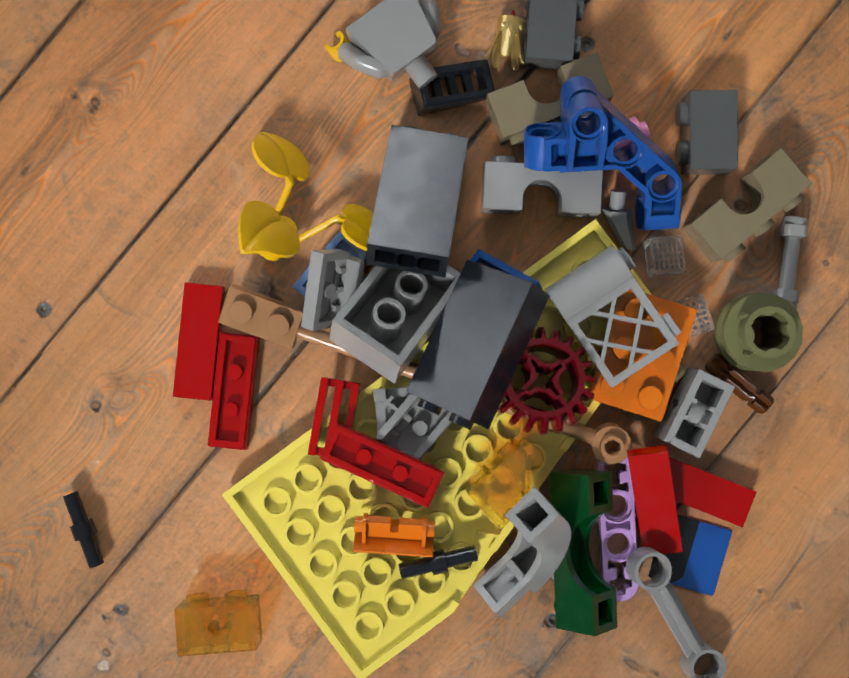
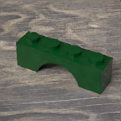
M573 468L551 472V504L565 518L571 528V540L568 550L559 567L554 572L556 628L597 636L618 628L616 588L599 575L593 565L589 551V537L594 523L603 514L613 510L612 471Z

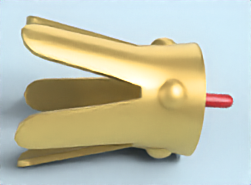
M515 10L511 11V15H502L497 18L496 35L485 56V59H487L494 48L491 59L492 69L497 68L502 56H509L510 51L513 71L517 72L519 70L520 61L525 65L522 38L527 23L524 19L515 16Z

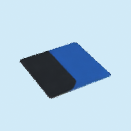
M678 515L683 552L663 554L668 558L672 566V575L669 582L676 586L712 596L716 589L732 531ZM653 557L648 574L650 578H653L658 571L659 563L657 557Z

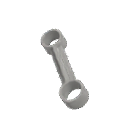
M640 547L634 550L626 562L627 575L634 583L650 593L683 651L680 658V666L683 673L689 678H723L726 673V661L720 652L703 642L669 582L672 575V566L668 558L650 547ZM648 557H657L659 567L656 575L650 580L641 581L639 578L641 563ZM711 653L712 663L710 668L702 675H695L694 665L697 659L703 654Z

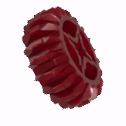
M538 327L535 339L531 336L520 360L522 365L520 370L525 377V383L517 392H514L510 382L503 397L505 403L497 410L500 415L504 414L508 409L514 413L508 422L511 426H514L520 418L524 419L523 432L529 433L535 422L537 423L539 435H545L548 432L549 423L555 433H559L563 430V420L570 426L577 423L575 413L584 415L588 411L583 401H591L594 398L595 394L585 387L595 384L596 377L585 375L584 373L593 367V362L585 361L581 363L579 358L586 352L585 348L580 347L574 352L570 348L574 343V337L569 336L563 343L560 342L559 329H554L550 337L546 338L544 327ZM545 352L559 360L546 364L541 362L536 355L531 356L529 353ZM566 370H568L571 378V392L567 402L561 396L564 392L559 385V377ZM552 371H555L546 383V389L543 385L541 388L536 386L528 391L534 380L538 377L537 373H539L540 377L542 374L547 376ZM537 397L542 399L547 406L551 404L555 410L538 411L528 407L523 402Z

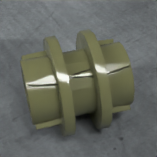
M754 293L732 299L721 309L715 321L714 340L718 352L729 364L741 370L770 372L782 368L796 356L802 344L803 325L799 313L788 300L776 294ZM756 318L762 323L760 331L764 337L758 347L753 343L755 333L751 327Z

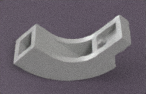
M536 487L530 490L505 514L518 529L514 543L506 554L473 584L492 611L500 617L510 610L528 591L536 594L559 567L570 544L571 528L569 523Z

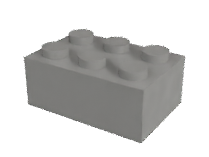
M449 265L447 266L445 278L375 266L332 320L329 340L395 384L435 330L461 273Z

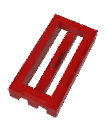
M321 377L308 455L321 456L324 447H318L329 386L335 387L325 445L335 423L338 421L343 389L351 390L345 425L353 428L361 383Z

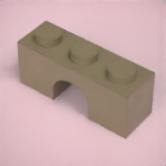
M598 53L562 65L556 74L560 90L568 79L580 75L591 79L596 89L607 100L611 101L614 97ZM524 80L490 92L486 96L485 105L500 145L511 142L512 147L524 144V129L533 123L560 122V99L549 104L534 100L530 96Z
M782 148L766 156L740 178L751 195V206L746 214L734 212L721 198L708 205L682 227L711 263L723 258L726 262L731 261L746 248L742 244L743 241L752 234L755 237L762 235L775 224L772 219L775 214L781 209L785 212L790 211L805 198L801 192L812 183Z

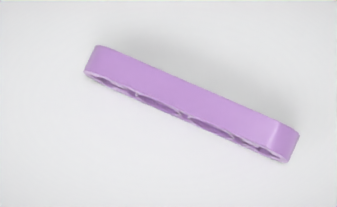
M628 457L620 462L623 464V469H619L616 472L617 483H625V488L612 487L613 495H621L625 499V509L619 515L614 516L605 513L598 519L600 576L609 584L610 580L617 578V568L613 563L608 565V561L625 562L629 555L637 549L635 502ZM596 459L595 470L607 471L604 470V465L608 464ZM616 533H622L627 537L628 544L626 549L618 554L610 552L607 547L609 537ZM621 563V573L629 582L622 584V590L617 591L616 589L617 601L629 600L638 590V585L628 577L626 564Z

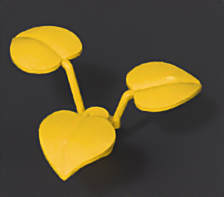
M258 132L251 143L253 156L257 163L268 173L279 178H285V187L275 209L269 204L257 200L249 201L244 205L238 221L240 254H260L270 261L289 258L299 251L302 241L334 224L341 225V233L350 243L367 251V241L373 212L357 204H346L342 208V215H335L304 233L297 234L298 228L296 223L291 218L281 215L294 185V179L306 181L309 178L310 168L308 161L303 153L290 141L275 134Z

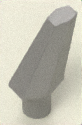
M611 189L609 206L602 208V212L619 245L623 248L634 250L635 241L631 210L625 208L626 190Z

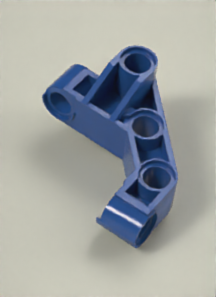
M580 75L568 79L563 84L560 93V122L533 123L524 129V168L527 167L531 170L544 172L560 171V173L618 169L638 187L635 204L637 229H642V231L678 229L681 220L682 180L672 159L596 89L591 79ZM621 140H631L625 147H614ZM667 174L664 179L653 181L657 176Z

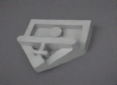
M342 249L311 250L301 327L311 331L331 328L334 317L367 277L364 272L365 262L362 258L352 256L349 251Z
M408 387L374 389L377 440L414 457L422 459L452 423L448 420L451 412L443 408L440 415H436L417 406L420 398L406 392Z

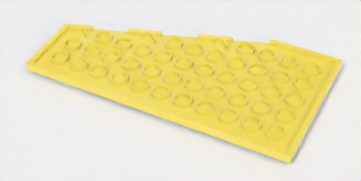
M595 219L523 273L538 281L545 292L544 289L610 245L616 251L618 248ZM631 269L633 277L644 293L652 295L635 271ZM549 298L532 336L535 339L538 327H544L546 338L550 337L554 329H559L560 342L563 343L569 336L574 337V343L570 348L575 352L583 346ZM611 303L600 309L599 312L609 313ZM591 315L578 325L587 338L603 341L608 318ZM428 343L421 347L411 361L412 363L419 364ZM592 344L596 352L599 353L601 345ZM545 352L529 353L531 356L536 355L541 362L546 364L559 360ZM587 352L579 358L581 363L592 361ZM520 362L511 380L514 392H517L525 383V377L520 370L522 367ZM594 362L593 367L584 372L585 375H592L595 366ZM568 370L564 371L559 377V385L564 392L561 396L566 402L571 392V378ZM552 371L547 376L542 374L540 377L539 373H537L538 377L534 380L528 391L536 386L541 388L543 385L546 389L545 385L555 371ZM401 375L394 384L382 376L361 391L358 396L353 429L377 439L376 406L373 390L408 387L411 379ZM537 397L523 402L544 411L555 410L551 404L547 406L542 399ZM594 400L583 401L588 411L584 415L575 413L577 423L586 425L600 405V402ZM349 401L340 407L338 422L344 425ZM496 412L489 430L475 423L472 429L469 430L452 422L421 459L445 470L430 506L426 508L321 460L319 455H308L311 428L224 492L222 496L356 678H366L456 610L460 600L513 529L514 525L505 514L534 487L540 488L564 452H567L575 438L562 433H555L551 429H548L545 435H539L537 424H534L529 433L523 432L525 420L520 419L514 426H511L508 422L512 415L507 413L500 415ZM330 415L323 419L318 447H325ZM363 513H368L371 516L391 517V519H399V517L423 519V517H427V521H435L433 551L444 549V552L475 545L478 561L448 568L449 572L435 576L430 572L402 579L399 564L424 557L353 552L355 516H363Z

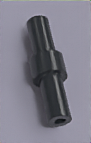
M78 491L63 496L73 523L70 526L74 541L79 540L89 569L103 564L104 560L94 536L97 533V529L93 519H88Z
M475 545L448 552L440 549L433 551V557H424L400 563L399 570L402 579L430 572L435 576L449 572L448 568L478 561Z

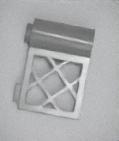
M612 245L544 289L611 388L680 344L675 336L682 333L668 313L662 317L659 315L630 271L635 267V264L626 250L621 247L616 251ZM630 289L640 302L637 319L614 314L617 298ZM611 303L609 313L599 312L600 309ZM644 309L652 321L642 320ZM591 315L608 318L604 341L587 338L578 324ZM612 320L636 324L632 347L608 342ZM641 325L658 328L667 342L654 351L637 348ZM592 344L603 346L601 358ZM607 347L631 351L628 368L613 377L604 364ZM635 353L647 354L634 363Z

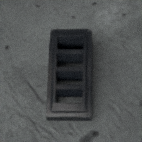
M488 59L433 67L438 74L430 82L433 98H430L427 85L419 89L410 77L409 79L417 115L435 113L484 101L488 93L495 91ZM470 73H476L479 86L477 91L473 89ZM457 76L461 78L464 93H459L455 78ZM441 80H445L448 91L446 96H443Z

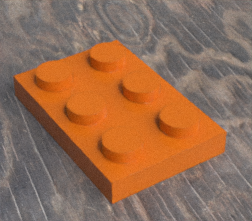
M631 289L617 298L614 314L637 319L640 302ZM645 293L659 315L662 317L668 313L682 333L675 336L680 344L613 388L609 386L595 365L592 376L596 377V383L588 386L587 389L595 394L592 399L594 401L662 422L697 309ZM644 309L642 320L652 321ZM612 320L608 342L632 347L636 324ZM641 325L637 348L654 351L667 342L658 328ZM603 346L600 347V350H599V353H598V355L600 356V358H601V353H602V347H603ZM607 347L604 364L613 377L628 368L631 351ZM635 353L634 363L647 354Z

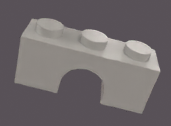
M493 156L492 161H485L483 166L481 213L519 215L522 211L524 191L532 186L539 185L547 187L554 193L557 200V217L595 218L601 214L603 170L560 173V171H535L527 167L524 168V163H516L515 157Z

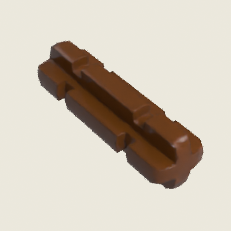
M714 354L707 361L705 370L712 376L720 377L721 380L735 386L733 393L742 401H748L747 405L757 413H765L774 403V398L764 389H758L759 385L739 368L730 366L721 354Z

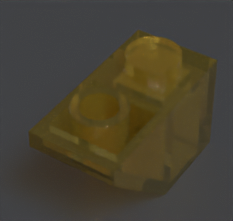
M524 437L518 442L515 438L508 441L497 452L500 458L490 468L485 464L482 465L467 480L471 484L466 488L467 494L499 530L510 522L505 514L531 488L533 446Z

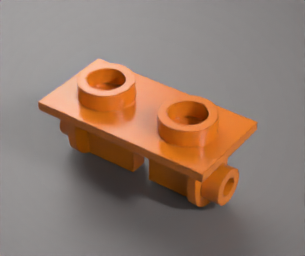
M363 513V516H355L353 552L433 557L435 521H427V517H423V519L400 517L399 519H391V517L371 516L368 513Z

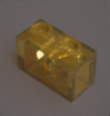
M232 590L224 593L225 597L210 598L209 593L206 592L187 595L186 600H183L174 609L178 657L256 651L262 641L259 594L248 595L247 590ZM214 615H218L219 621H226L223 627L219 626L217 620H211Z

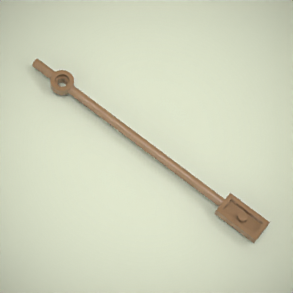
M235 284L229 286L218 323L292 349L296 344L297 338L357 359L330 341L329 332L324 330L311 331L301 327L303 309ZM410 362L402 376L412 379L418 365ZM525 404V405H527L528 407H530V408H532V409H535V410H538V411H544V410H541V409H539V408H536V407L530 406V405H528V404ZM510 409L505 412L509 415H514ZM563 420V430L559 432L591 444L596 458L606 464L622 462L628 457L627 450L646 448L632 443L627 430L622 425L614 422L603 423L594 429L580 423L570 426ZM610 440L619 442L618 447L612 451L605 449V444Z

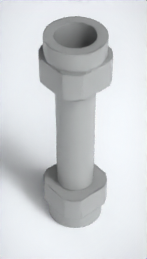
M785 216L783 217L779 235L785 238L779 288L773 289L772 294L788 300L796 309L800 296V291L795 290L801 239L807 238L808 226L807 218Z

